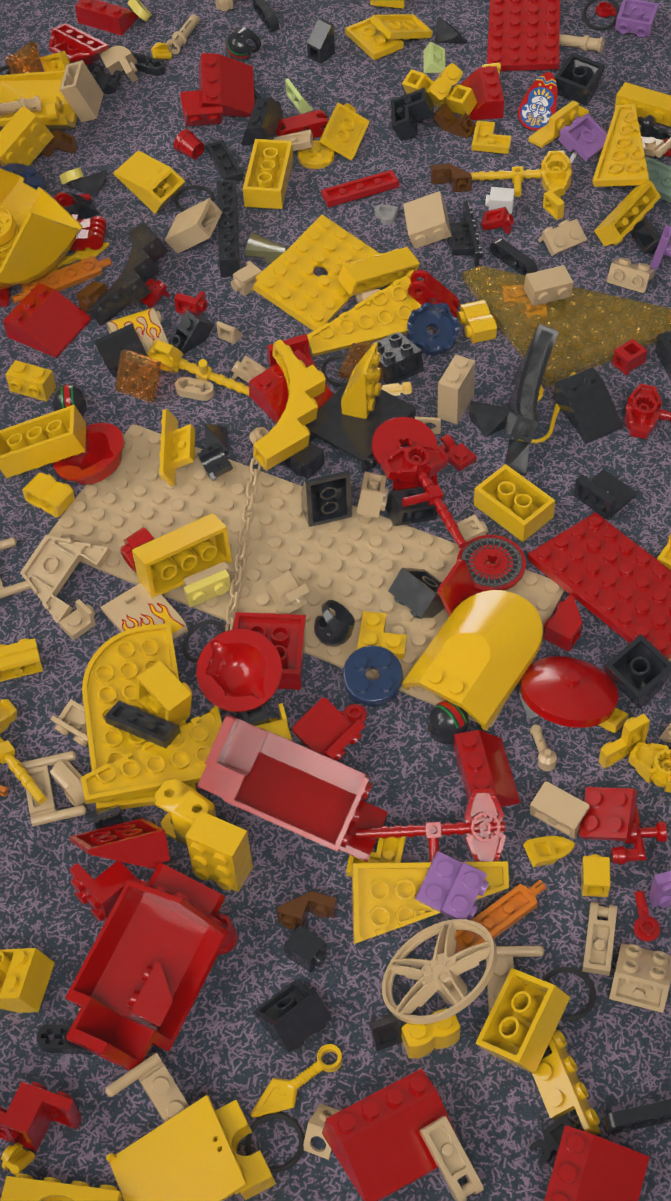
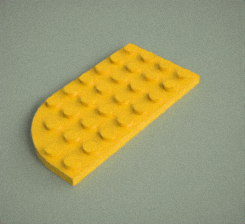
M170 623L139 626L123 631L106 641L89 661L83 678L82 695L91 771L107 763L111 764L121 759L122 755L130 751L132 753L142 748L143 744L149 742L107 724L104 716L118 701L146 711L136 700L137 676L159 660L165 666H170L179 680ZM186 720L179 724V727L186 725ZM195 783L188 784V786L197 791ZM157 791L95 802L96 811L98 812L115 805H119L120 809L155 805L154 796ZM170 791L165 793V796L168 798L171 797Z

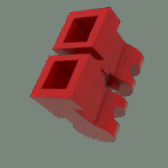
M72 215L83 227L69 251H85V248L100 249L104 243L106 220L101 216H94L91 219H78V215Z

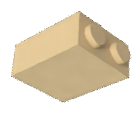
M83 61L67 64L60 86L61 93L81 122L97 119L104 93Z
M440 191L403 204L408 236L414 248H419L452 236L447 207Z
M209 198L177 214L165 241L176 253H180L209 239L222 211Z
M455 354L438 383L437 418L458 424L474 396L475 360Z

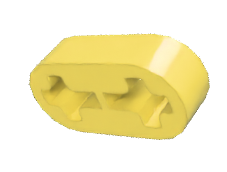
M129 0L127 2L131 9L145 22L152 16L141 1Z
M81 167L67 171L59 177L62 185H65L71 181L83 178L84 175Z

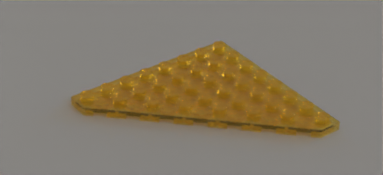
M477 266L462 272V279L479 301L484 300L487 303L490 314L523 359L538 323L559 331L542 379V383L546 388L555 385L557 381L569 377L573 372L579 373L588 368H595L612 361L614 349L631 339L645 347L656 342L658 334L671 331V308L577 287L572 288L571 297L533 306L524 290V275L484 266Z

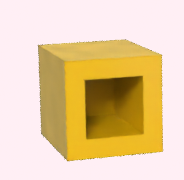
M597 854L583 856L581 866L582 896L608 897L610 889V857H602Z

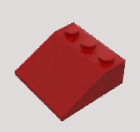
M201 53L199 60L200 108L222 106L223 115L250 117L255 105L253 66L221 54Z
M38 283L6 316L3 323L8 338L57 358L87 326L92 318L56 289Z
M299 349L293 352L298 360L303 361L306 368L313 365ZM278 363L249 381V397L276 424L284 413L289 399L287 381ZM326 383L324 392L314 397L318 405L317 411L333 396Z
M235 612L233 630L247 629L258 632L268 638L276 647L282 662V677L278 689L301 690L306 615Z
M144 818L69 836L70 842L93 856L143 866L148 869H154L158 863L170 860L165 830Z
M565 1125L544 1201H638L649 1156L594 1134Z

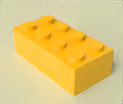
M255 139L243 185L244 207L283 208L293 164L292 141Z
M72 405L0 430V470L6 478L20 475L32 469H38L41 466L85 452L86 422L76 406Z
M214 513L132 549L138 581L143 585L151 598L159 594L163 595L184 585L183 579L225 561L227 564L232 562L227 527Z

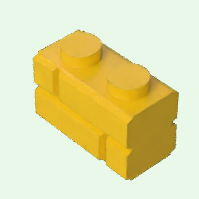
M35 638L21 639L18 643L10 645L0 644V682L43 671Z

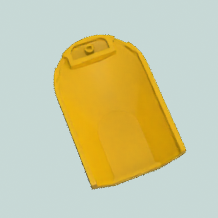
M65 70L0 75V103L14 102L20 98H34L38 95L41 100L42 111L31 112L37 115L48 130L75 128L77 115L60 91ZM57 95L64 104L63 114H59V120L49 121L46 104L54 103V96ZM16 113L0 115V127H4Z
M485 591L467 598L452 612L402 682L403 688L409 690L411 687L420 686L463 708L481 725L482 729L487 731L540 649L543 639V627L538 611L528 600L508 591Z

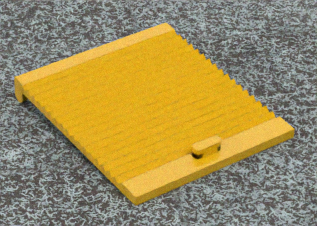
M208 1095L116 1155L111 1153L106 1156L124 1201H223L232 1196L233 1193H237L248 1186Z

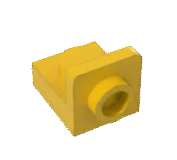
M559 186L545 192L543 199V208L556 220L564 216L565 203L561 199L562 189Z

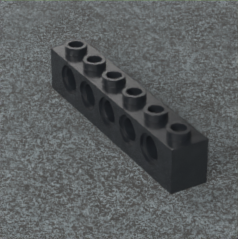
M236 180L217 181V207L222 211L218 220L219 265L221 277H233V273L240 270L238 198Z

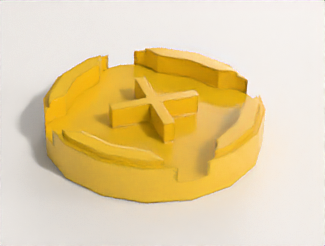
M319 140L312 141L311 148L298 150L297 152L299 163L309 169L325 168L334 161L335 157L334 150L326 147Z

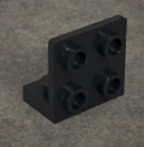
M400 332L375 342L378 343V352L381 353L379 364L382 366L385 384L399 383L424 371L422 351ZM373 344L365 347V352H367Z
M602 470L592 479L580 475L576 479L574 497L609 520L634 499L637 492L607 471Z

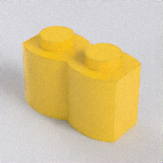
M454 63L449 64L426 90L434 105L443 100L462 77L463 71Z
M484 300L460 305L457 317L459 323L464 326L466 338H470L472 343L496 339L497 325Z
M38 473L22 489L24 498L28 503L43 509L57 518L75 500L73 488L67 483L56 482L55 478L49 474Z
M446 1009L438 1010V1011L434 1012L433 1014L439 1013V1012L444 1011V1010H446ZM454 1014L444 1020L429 1024L406 1023L401 1028L402 1043L408 1057L413 1059L421 1058L432 1052L434 1048L443 1049L454 1045L460 1039V1024L456 1015Z

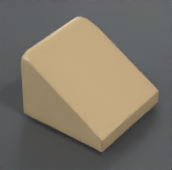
M217 321L218 338L236 344L241 338L242 333L232 326Z

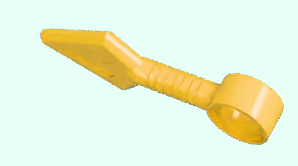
M55 95L54 103L46 104V112L49 121L59 120V114H63L64 104Z
M104 242L103 246L98 250L85 248V251H76L74 254L62 258L47 274L75 261L84 260L91 256L95 258L109 246V243Z
M326 1044L318 1050L317 1061L292 1080L272 1078L253 1108L251 1117L257 1118L266 1114L294 1108L297 1089L300 1086H303V1084L322 1071L328 1073L335 1072L341 1067L342 1054L340 1049L336 1045ZM327 1052H333L338 1057L337 1061L332 1065H327L322 1061L323 1055Z

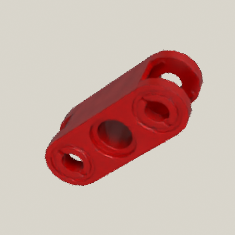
M322 110L281 119L276 135L283 136L311 130L313 138L321 137L329 120L326 113Z
M424 270L413 271L408 294L421 305L424 303H446L449 305L452 315L457 318V310L460 303L458 297ZM422 277L424 280H417V278Z

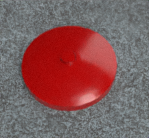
M546 657L531 663L523 674L520 684L521 696L533 712L552 723L566 727L586 728L602 724L613 715L618 702L617 687L604 671L591 663L571 657Z

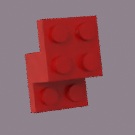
M116 861L95 879L78 863L69 869L72 876L70 882L76 890L75 896L83 905L88 903L91 906V913L99 922L103 920L106 922L127 880L139 883V880L120 861Z
M21 1082L8 1110L6 1111L0 1106V1139L14 1144L19 1142L24 1148L37 1152L51 1121L77 1130L82 1119L72 1100L73 1098L69 1094L57 1091L56 1094L49 1092L44 1085L37 1082H32L31 1085Z

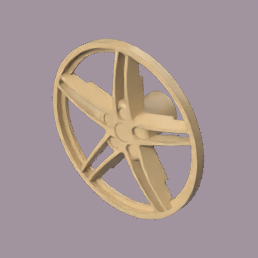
M467 919L439 922L420 931L397 951L385 971L382 981V996L386 1006L395 1017L411 1024L434 1023L460 1012L481 994L494 973L497 963V947L493 937L483 925ZM456 930L472 931L485 940L484 943L469 947L455 954L457 943L455 940ZM439 934L431 961L405 959L422 942ZM488 958V964L483 977L477 986L466 995L467 986L459 974L480 965V961ZM395 975H404L408 979L419 980L397 1006L392 995ZM436 991L445 1003L453 1004L452 1007L436 1014L425 1016L411 1015L417 1007L421 1008Z

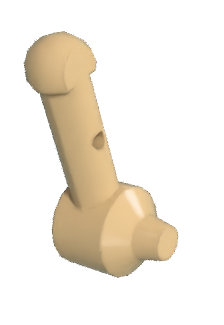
M533 725L530 728V734L533 736L539 751L538 766L543 771H551L556 766L557 756L554 751L547 748L542 728L539 725Z

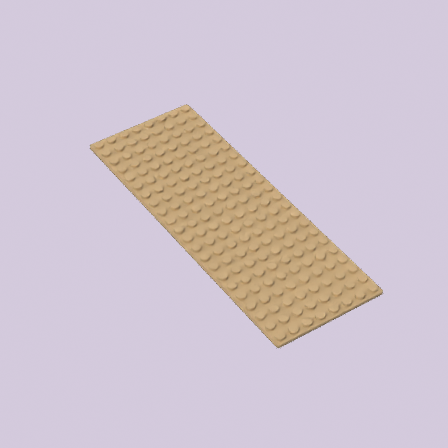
M131 425L124 434L125 444L122 450V460L118 468L106 479L98 483L85 485L48 534L55 537L72 534L78 536L81 542L108 547L112 552L101 568L85 558H82L80 562L138 585L137 573L132 571L120 553V548L124 545V539L142 527L146 528L157 539L214 513L227 527L232 562L227 565L230 569L232 581L235 573L234 560L239 548L238 535L243 524L242 511L247 499L246 487L251 475L250 467L228 459L232 464L233 470L224 473L212 482L197 456V453L203 449L195 447L194 462L177 468L175 485L170 486L159 475L161 434L138 425ZM260 471L256 482L258 487L257 495L252 506L254 510L253 520L248 531L250 539L245 552V570L240 581L242 590L236 607L238 612L285 614L275 604L264 585L290 571L298 586L305 583L310 591L304 594L308 603L290 613L306 615L304 653L343 668L349 656L357 650L363 611L386 613L384 632L407 635L404 659H399L402 665L404 681L449 616L444 608L433 618L418 619L410 613L411 609L406 605L403 606L394 600L395 596L388 592L401 568L425 569L439 581L443 582L456 564L457 555L461 548L456 543L407 525L395 526L393 520L380 515L378 518H365L361 514L356 513L357 507L352 505V517L309 527L302 509V486ZM254 487L249 489V494L254 493ZM250 511L246 512L245 518L250 517ZM247 535L242 536L241 542L246 541ZM243 560L238 561L237 567L242 566ZM525 569L522 579L515 586L505 591L515 593L528 600L538 611L542 627H544L546 620L552 616L565 590L550 578ZM239 585L233 587V593L235 591L238 592ZM182 586L163 594L165 597L188 605ZM227 591L223 595H218L192 607L225 620L226 609L230 603L231 596L229 591ZM327 600H334L342 604L355 619L351 637L346 643L337 647L322 644L314 633L315 619L317 616H323L322 605ZM329 608L331 613L335 616V611ZM234 611L229 612V618H234ZM371 669L366 673V677L371 680H376L380 676L379 672L375 669ZM403 685L400 688V692L433 705L445 700L420 686L411 687L409 690L404 689ZM501 710L499 711V713H498L497 716L495 717V719H494V721L492 722V724L490 725V727H492V726L494 725V723H495V721L497 720V718H498V716H499ZM469 715L470 720L477 722L472 716Z

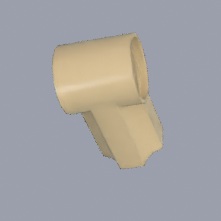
M60 760L55 763L50 774L64 790L68 800L74 807L85 803L80 773L68 760Z

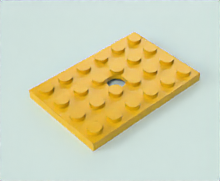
M321 215L254 284L253 290L314 331L327 322L329 323L353 297L347 293L338 280L342 266L348 262L351 263L363 258L373 257L380 253L324 215ZM323 267L327 270L328 275H320L318 277L313 272L314 268Z

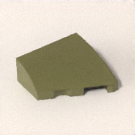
M251 233L246 244L245 256L265 257V263H272L287 251L288 248L257 233Z

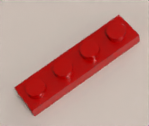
M389 170L322 189L321 196L327 207H332L398 188L399 180L394 172Z

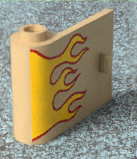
M154 308L107 322L109 334L129 324H133L142 337L148 352L155 340L169 344L161 326L162 318L160 312L155 311Z
M141 583L101 606V610L120 632L139 626L170 623L173 641L188 632L184 620L161 594L151 598Z

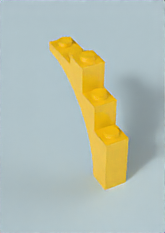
M281 339L273 343L272 356L281 367L287 381L289 399L278 423L267 435L254 443L253 456L265 471L308 447L310 432L305 425L317 417L318 405L314 397L324 392L326 381L324 374L320 370L318 371L314 365L306 368L303 361L298 360L290 346L285 345Z

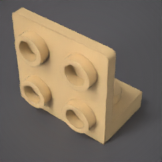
M622 943L609 999L663 1013L671 982V955L662 951L647 950L635 944L628 945Z

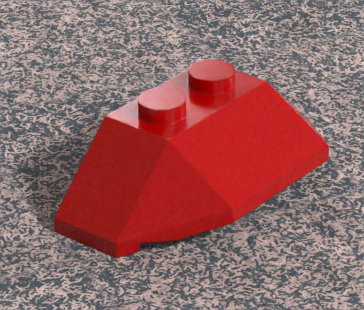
M67 23L57 26L51 31L50 51L53 53L65 51L69 61L73 63L83 61L85 65H92L95 61L100 60V54L109 48L108 44Z

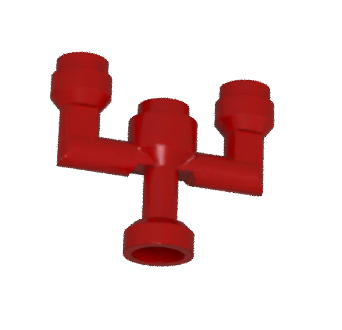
M636 805L631 841H624V844L634 843V849H626L624 846L611 848L612 864L624 865L628 861L647 860L642 838L656 837L658 842H666L667 827L665 821L657 822L655 827L639 828L640 818Z

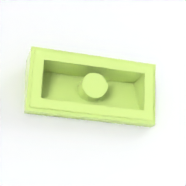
M429 42L423 51L424 73H441L445 69V49Z
M286 79V95L298 111L302 114L312 111L313 108L289 79Z

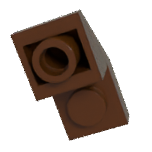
M446 103L440 106L434 113V116H432L442 130L467 139L475 131L476 125L467 113L457 118Z
M61 130L51 131L54 137L41 151L40 155L50 157L56 148L73 154L77 149L75 136Z
M450 163L431 165V185L450 183L452 193L471 191V173Z
M314 891L306 893L278 906V922L288 929L298 928L299 925L304 927L310 911L319 918H335L338 910L337 898Z

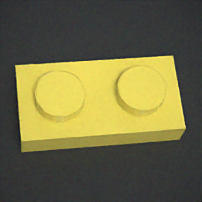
M226 569L183 587L188 606L192 607L202 604L206 600L223 595L229 591L231 582Z

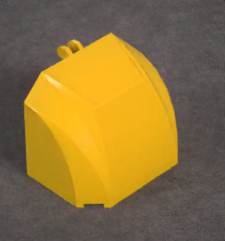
M1 168L0 205L10 211L19 229V233L8 255L5 258H0V289L29 283L47 274L69 251L83 226L44 189L38 187L36 190L24 183L25 178Z

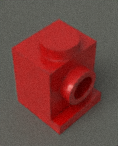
M631 339L614 349L612 364L627 376L631 370L645 363L647 350L643 345Z

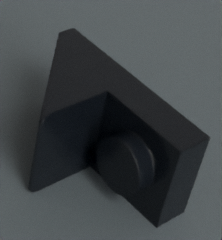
M71 193L73 204L64 207L71 215H78V219H87L99 214L92 201L74 193Z

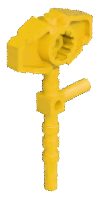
M549 151L541 163V169L523 170V166L512 167V171L473 172L471 175L472 180L480 181L512 179V183H514V196L516 197L522 195L523 178L541 179V184L545 191L559 186L562 189L561 196H564L571 184L572 169L571 161L564 151Z
M160 340L153 341L147 355L149 356L148 360L155 367L171 373H177L179 368L187 370L189 373L196 374V378L205 382L211 380L218 385L226 386L230 390L233 389L240 394L243 393L249 396L248 386L241 382L238 383L234 379L226 378L222 374L219 375L212 372V368L207 366L205 359H201L198 363L199 366H197V364L190 363L182 358L183 353L173 345Z
M9 699L0 700L1 734L17 718V709ZM0 737V763H7L9 769L15 773L16 778L21 781L23 787L30 792L39 805L44 804L47 797L36 785L33 777L29 776V772L23 767L22 763L15 758L14 747L8 740L4 742Z
M637 742L629 755L628 762L636 768L638 774L648 783L653 781L655 785L663 787L665 792L671 793V750H669L667 745Z

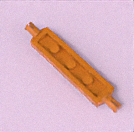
M91 256L29 283L21 284L22 292L11 296L14 304L22 301L38 283L56 289L58 292L102 275V268L112 265L110 257L98 261L94 256Z
M538 880L530 888L519 884L474 917L472 921L483 925L493 939H495L537 908L538 902L535 896L546 890V886L544 883L542 884L541 880ZM457 930L455 940L457 941L455 954L469 947L484 943L485 940L472 931Z

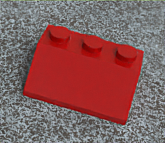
M80 0L75 5L78 23L121 36L139 18L135 12L127 8L104 1Z
M497 66L478 68L460 84L471 88L477 100V104L469 117L472 121L503 118L504 96Z
M480 730L454 734V752L467 800H469L472 789L492 788L501 807L520 804L502 738Z

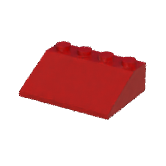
M421 1068L326 1118L322 1135L362 1200L380 1201L438 1169L419 1130L442 1116L447 1117L453 1131L454 1128L437 1090Z

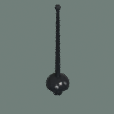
M648 115L646 118L639 117L638 119L639 124L642 125L641 132L657 131L660 128L656 126V119L653 115ZM665 130V135L671 137V133Z

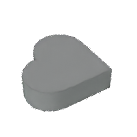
M381 204L375 207V216L380 219L382 224L391 225L395 222L398 214L397 206Z

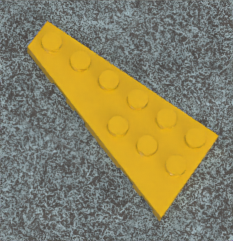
M635 104L616 105L592 180L594 187L642 185L650 181Z
M413 270L403 278L392 282L385 289L379 290L361 301L351 310L340 314L338 318L330 323L327 322L309 333L307 337L312 357L380 341L397 332H400L402 335L407 334V323L411 312L422 306L408 294Z
M218 707L212 708L209 713L201 717L197 716L191 719L190 723L180 727L179 735L167 748L147 742L143 744L142 748L122 755L121 759L111 764L107 763L82 776L81 786L85 804L157 791L166 780H172L173 778L186 785L198 783L207 765L205 761L222 725Z
M508 861L464 862L487 874L485 878L489 882L483 896L478 895L476 900L509 888ZM432 862L352 864L353 944L440 913L414 900Z

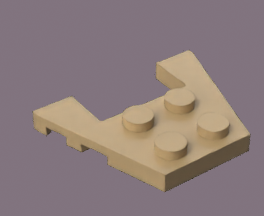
M45 535L20 573L43 602L44 607L51 613L55 622L59 624V621L67 617L73 608L56 596L80 560L85 558L101 568L112 551L106 546L100 547L91 543L74 542L70 539Z

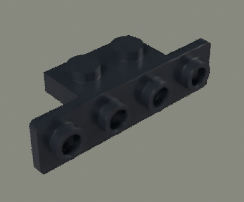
M463 200L464 222L449 223L452 235L448 237L452 256L472 254L474 266L477 267L479 266V259H482L483 256L482 247H478L479 234L475 233L476 221L472 220L473 209L469 207L467 200Z

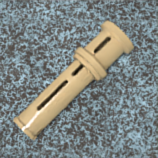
M190 15L181 29L172 34V39L166 42L169 52L172 54L180 52L181 46L187 43V37L199 24L198 21L200 19L198 16Z
M560 34L561 46L581 48L585 52L587 50L598 51L599 54L603 51L604 37L599 39L592 38L589 35L577 37Z
M36 95L34 98H20L18 101L0 103V115L16 113L22 106L30 111L41 112L40 97Z

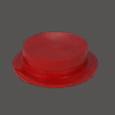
M95 423L87 425L85 452L53 462L56 473L65 480L75 481L82 485H90L106 479L121 463L122 450L125 444L124 436L120 429L113 424Z
M247 629L229 630L214 637L202 650L197 662V681L202 693L213 705L230 712H247L262 706L275 694L282 677V662L276 647L264 635Z

